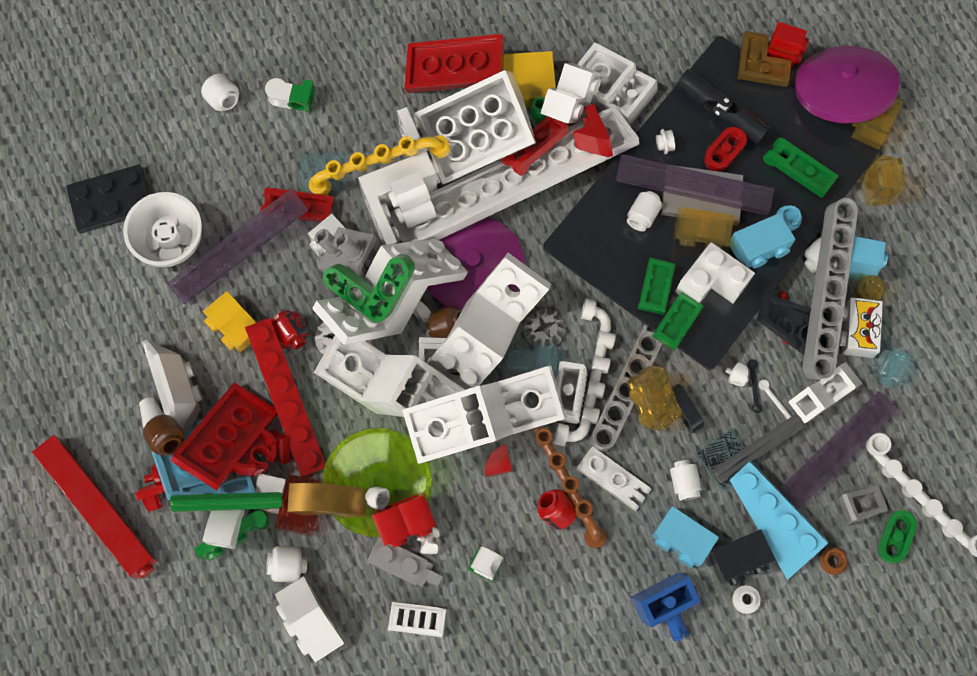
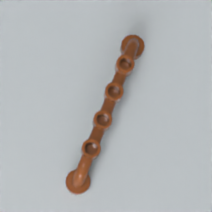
M543 425L529 429L528 431H534L536 444L544 449L549 458L548 465L550 469L556 471L560 478L562 491L570 496L576 507V516L582 519L587 527L584 534L586 545L593 549L602 547L606 541V532L597 525L591 514L593 509L591 503L584 500L580 494L577 478L570 476L565 467V456L557 452L551 442V431L544 428Z

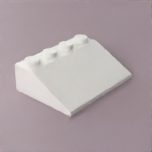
M506 70L414 113L424 137L442 135L451 145L450 153L444 158H436L430 152L432 159L434 158L437 163L438 174L442 184L449 183L536 143L518 84L513 73Z

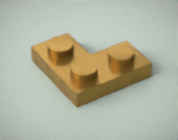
M744 31L737 79L787 87L792 60L768 57L769 35Z

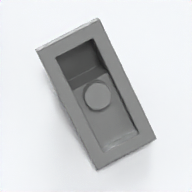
M878 485L846 493L838 498L847 525L889 511Z

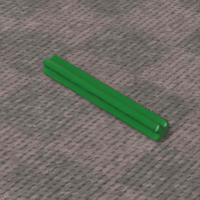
M281 492L172 495L170 497V510L172 512L280 509L283 498Z

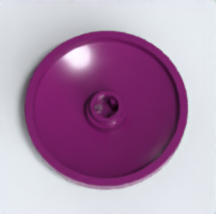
M838 46L819 51L802 63L796 74L795 92L801 105L813 115L832 122L856 123L873 119L883 114L893 105L898 96L900 78L894 64L884 55L863 47Z
M489 217L440 239L439 241L444 244L452 256L460 261L468 273L464 280L427 286V290L443 307L454 306L462 311L466 302L507 253L525 264L523 250L518 239L505 225ZM508 284V288L511 291H518V286L514 284Z

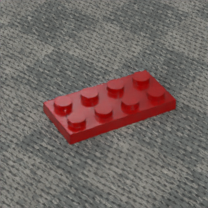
M503 34L408 43L404 89L407 93L468 88L502 72L505 37Z

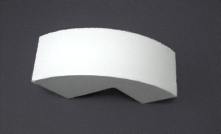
M845 362L835 369L831 377L821 379L807 387L791 399L789 404L802 418V421L807 423L852 392L862 382Z
M249 510L211 511L202 541L208 545L235 549L241 520L248 516Z

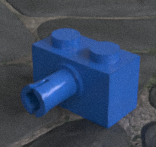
M678 572L631 596V600L642 623L654 627L665 621L673 641L682 640L681 635H684L685 638L689 636L690 633L680 613L700 603V599L689 576Z

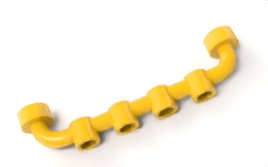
M442 135L423 137L416 140L405 136L400 139L398 146L392 148L380 144L375 148L373 154L364 156L362 153L356 152L351 155L349 162L343 164L336 160L329 161L326 169L319 171L310 179L309 189L314 194L327 195L331 191V182L328 179L341 180L346 173L355 170L365 172L371 165L380 162L382 164H389L395 157L404 154L411 157L418 150L427 147L434 157L444 158L450 153L451 145Z

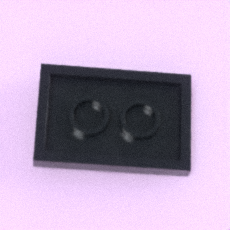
M141 164L66 185L79 234L125 221L131 208L139 200L149 195Z

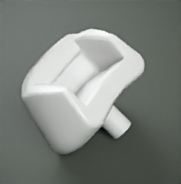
M738 362L733 370L727 368L725 371L730 374L728 379L730 384L743 387L749 381L748 367Z
M432 527L433 532L416 538V540L421 541L420 552L422 554H437L441 545V540L438 538L440 536L439 529Z

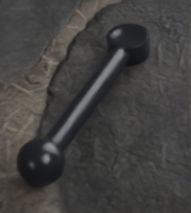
M751 359L748 361L747 367L751 372L754 400L752 411L760 413L762 405L759 403L756 379L758 362Z

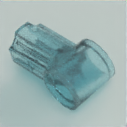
M544 345L530 350H507L508 374H524L551 366L554 376L558 375L559 349L556 346Z

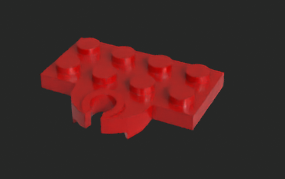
M234 382L171 457V462L218 491L232 472L242 476L263 474L268 470L269 465L266 462L257 461L253 455L262 454L268 462H274L277 440L266 429L277 416L276 409Z

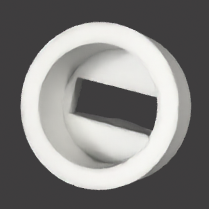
M377 486L368 489L365 498L370 507L383 510L389 502L390 494L386 488Z

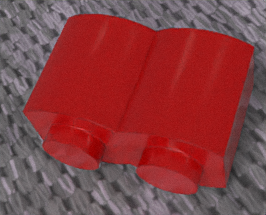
M778 21L768 45L767 56L792 60L791 69L794 64L799 65L810 38L806 37L807 30Z
M425 492L412 495L399 502L387 505L383 510L377 509L372 513L384 546L389 544L392 547L400 546L407 542V537L417 534V537L428 535L433 532L432 527L436 526V520Z

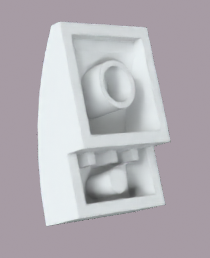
M597 43L591 46L577 64L600 72V87L597 93L593 95L591 102L604 111L616 106L630 127L658 92L657 80L636 70L635 63Z

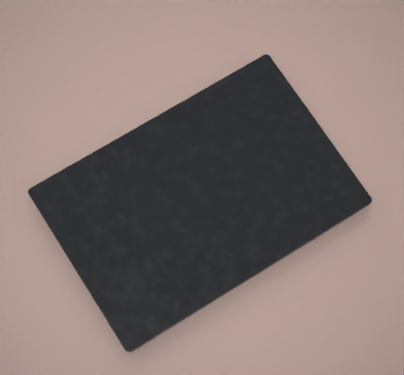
M717 36L690 69L771 126L770 131L759 145H756L747 138L744 149L724 171H721L743 175L740 222L738 226L661 215V209L651 227L646 228L645 231L635 230L627 223L628 212L641 192H654L660 197L662 202L666 165L710 170L704 163L706 151L725 129L731 127L675 86L636 132L639 138V145L616 156L543 244L545 252L655 331L678 297L675 291L680 281L711 242L738 261L728 244L735 232L776 215L777 211L783 206L791 205L798 208L802 216V222L797 229L791 231L796 240L790 247L788 254L781 258L771 257L767 259L768 261L758 268L749 267L748 269L755 274L734 303L728 301L712 288L700 304L703 305L702 310L677 348L709 371L714 370L759 311L762 295L772 294L823 227L826 208L830 204L845 198L882 149L881 143L853 124L824 120L807 111L799 102L795 92V85L789 82L787 87L737 79L741 48L723 36ZM661 129H664V131L672 130L674 136L675 150L668 151L667 154H664L663 150H658L656 135H661ZM778 138L787 140L838 175V178L823 198L777 167L769 166L764 162L763 156L768 150L773 149V144ZM728 141L730 145H736L735 142ZM781 154V155H780V156H782V157L785 158V159H787V158L789 157V156H787L786 154ZM713 158L715 162H721L718 158ZM649 258L676 264L664 315L638 309Z

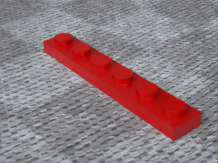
M268 318L246 326L245 330L284 433L289 437V446L301 477L327 468L271 319Z

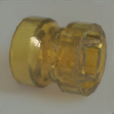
M866 276L855 287L853 297L878 301L885 293V284L877 276Z

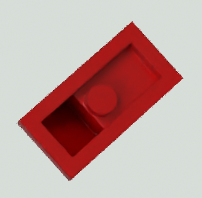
M595 105L585 106L586 118L582 119L584 127L573 131L576 148L604 157H612L611 139Z

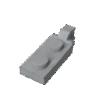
M378 537L366 561L414 586L418 585L422 588L425 582L439 588L443 580V576L431 571L433 564L429 563L428 560L399 546L392 547L391 544L384 546L380 537Z

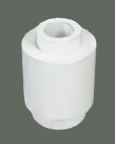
M651 191L641 192L628 212L627 223L638 231H645L646 228L651 227L662 208L660 197Z
M690 460L675 462V467L670 469L674 492L679 497V501H690L700 498L702 487L697 464H691Z

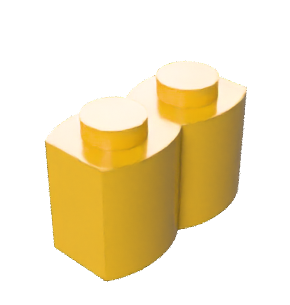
M227 291L202 311L207 317L204 320L205 324L213 332L220 331L223 335L220 340L230 351L235 348L241 353L251 344L245 327L256 322Z

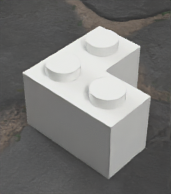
M565 63L558 87L550 88L547 91L541 114L568 124L581 122L583 118H586L584 107L591 105L593 95L599 90L601 82L599 79L600 72L574 63Z
M711 242L682 278L675 293L679 295L682 292L698 303H701L712 288L728 301L734 303L755 273Z
M304 576L275 594L280 604L276 609L283 621H285L283 625L291 637L295 635L298 637L296 643L304 656L309 653L313 660L317 662L344 644L338 630L324 611L317 595Z

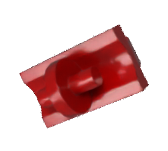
M156 464L151 465L152 473L143 476L145 483L155 481V483L141 487L135 492L137 501L142 499L148 512L163 506L159 493L165 491Z

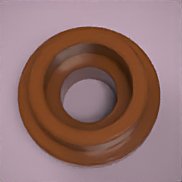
M829 547L821 553L819 562L821 568L826 573L838 575L846 569L848 559L840 548ZM830 556L837 558L838 563L836 566L829 564Z

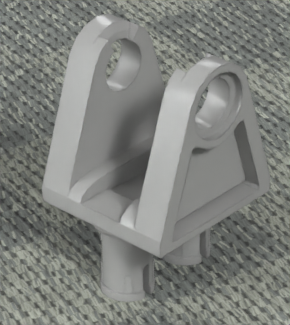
M338 227L333 236L327 229H321L315 234L314 241L325 249L326 252L317 268L324 272L332 265L342 264L364 279L365 275L362 269L366 259L373 262L382 244L373 234ZM334 273V274L336 275L335 280H336V281H339V280L337 279L338 274H337V273ZM353 287V292L357 293L359 288Z

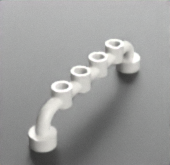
M585 298L582 307L581 319L591 321L593 316L597 317L601 322V327L597 337L596 350L591 365V374L587 384L579 428L576 431L570 432L569 425L558 423L553 444L565 446L566 442L582 440L588 434L590 425L597 424L600 409L594 408L596 398L602 399L605 384L600 383L601 373L607 374L610 366V359L605 358L607 348H613L616 334L610 333L611 320L608 313L604 309L597 307L595 300Z
M883 433L872 435L867 440L866 447L868 452L883 466V474L888 478H895L902 485L903 494L909 498L914 497L922 505L923 514L930 518L934 517L942 525V531L945 536L955 537L964 547L969 549L972 555L977 557V535L972 538L963 531L962 523L959 520L951 519L943 511L940 501L931 499L922 490V484L918 480H911L902 471V465L899 461L891 460L886 455L891 448V441L887 435Z

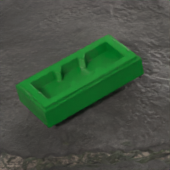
M649 258L638 309L664 315L675 263Z
M680 292L652 337L675 351L699 315L703 305Z

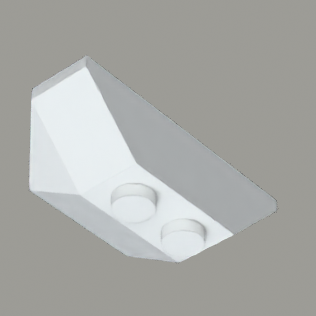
M142 341L164 413L172 416L183 432L192 427L201 410L199 401L203 400L199 387L197 385L193 386L191 377L195 376L190 361L185 362L181 355L151 341Z

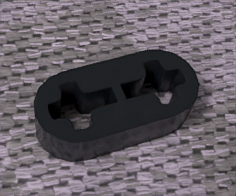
M680 384L667 389V397L687 430L692 434L704 427L703 419L685 389Z

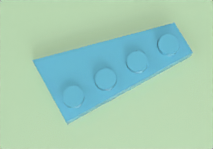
M751 460L730 479L758 530H762L787 580L828 544L829 541Z

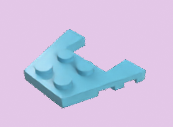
M202 420L196 422V426L184 432V441ZM152 451L167 500H170L172 495L256 493L250 476L225 481L216 491L171 462L173 454L157 455Z

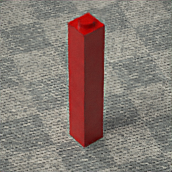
M52 435L33 450V455L127 574L134 579L138 577L143 579L152 573L155 569L153 565L158 560L64 442L57 436Z

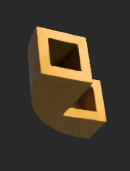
M321 483L289 484L287 512L300 515L333 514L345 518L365 517V494L367 489Z

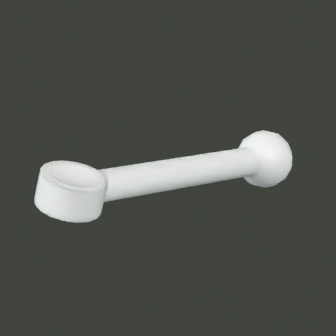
M761 380L758 384L759 388L768 394L787 419L792 417L770 390L769 382Z

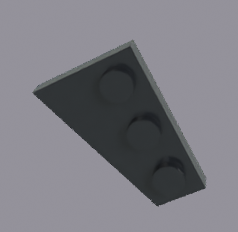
M770 294L762 295L757 321L801 354H805L811 308ZM823 312L824 319L829 321L830 314ZM821 335L819 342L822 347H825L826 339ZM817 361L816 365L822 368L821 363Z

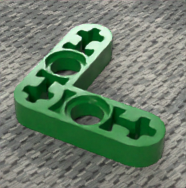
M406 254L396 255L388 261L375 287H372L342 264H335L327 268L323 273V281L331 291L374 322H381L392 314L414 273L415 264L411 257ZM398 263H401L403 265V272L395 276L394 274H396L400 268ZM334 273H337V274H338L337 279H338L339 281H336V280H335L336 275H335ZM385 282H389L394 286V295L389 294L385 290ZM353 287H358L361 290L362 299L355 297ZM383 300V301H385V302L381 305V307H380V312H381V313H379V312L377 311V309H378L377 304L380 303V302Z

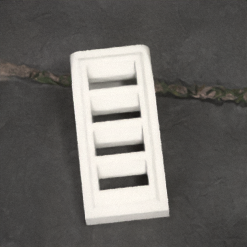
M392 602L388 630L443 638L447 609ZM399 609H404L402 626L397 625ZM410 610L415 611L413 627H408ZM421 612L426 613L424 628H419ZM432 614H437L435 630L429 629Z

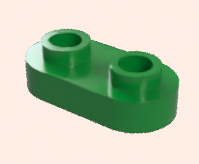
M905 510L896 511L886 521L877 546V552L881 560L888 564L899 563L907 556L917 528L916 519L910 512ZM897 520L904 523L903 530L897 528ZM888 545L895 548L894 555H890L887 552Z

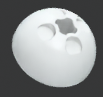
M171 192L154 193L139 200L129 211L124 222V240L130 252L140 261L154 267L175 266L187 260L196 251L202 236L201 218L196 207L187 198Z

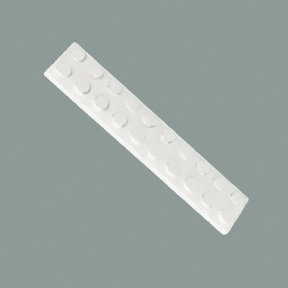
M616 106L598 113L611 139L612 157L639 145L638 136ZM583 121L569 127L570 133L532 163L524 175L516 174L512 167H506L499 160L429 193L437 217L410 229L407 228L405 222L400 224L394 210L390 212V220L392 225L396 226L402 243L427 239L440 240L612 157L608 158L576 148L573 131L584 127Z

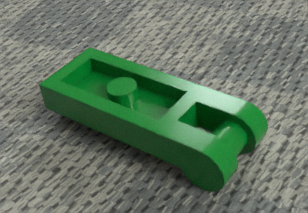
M778 138L773 144V149L768 150L763 156L766 164L777 167L821 198L825 196L838 178L836 173L783 138ZM781 154H786V155L789 156V157H788L787 159H785V158H783V157L780 156V155H781Z
M255 511L241 520L236 546L247 540L246 535L256 528L264 530L269 527L270 519L264 512ZM204 542L193 548L198 558L202 560L208 559L212 561L224 553L222 550L224 547L208 545Z

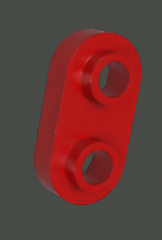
M737 127L725 129L707 149L704 156L706 167L711 171H724L744 149L747 142L746 134ZM728 141H733L736 145H730ZM713 158H718L721 162L717 163Z

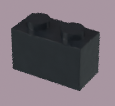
M761 529L713 549L708 554L720 583L728 581L730 586L745 580L743 574L750 571L757 575L769 570V563L776 560Z

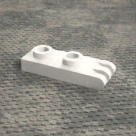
M593 446L576 468L634 511H637L639 506L631 499L634 497L641 503L645 500V497L638 492V489L640 488L646 494H649L652 490Z

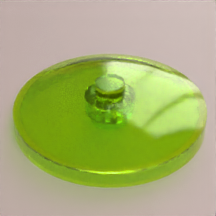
M371 427L350 434L333 449L324 467L322 484L353 486L367 489V491L377 486L386 488L390 494L387 505L421 492H425L429 502L432 491V474L428 461L418 464L410 437L394 429ZM367 500L365 517L345 518L333 515L340 524L354 533L367 537H380L372 517L373 511L377 509L370 507L367 504Z

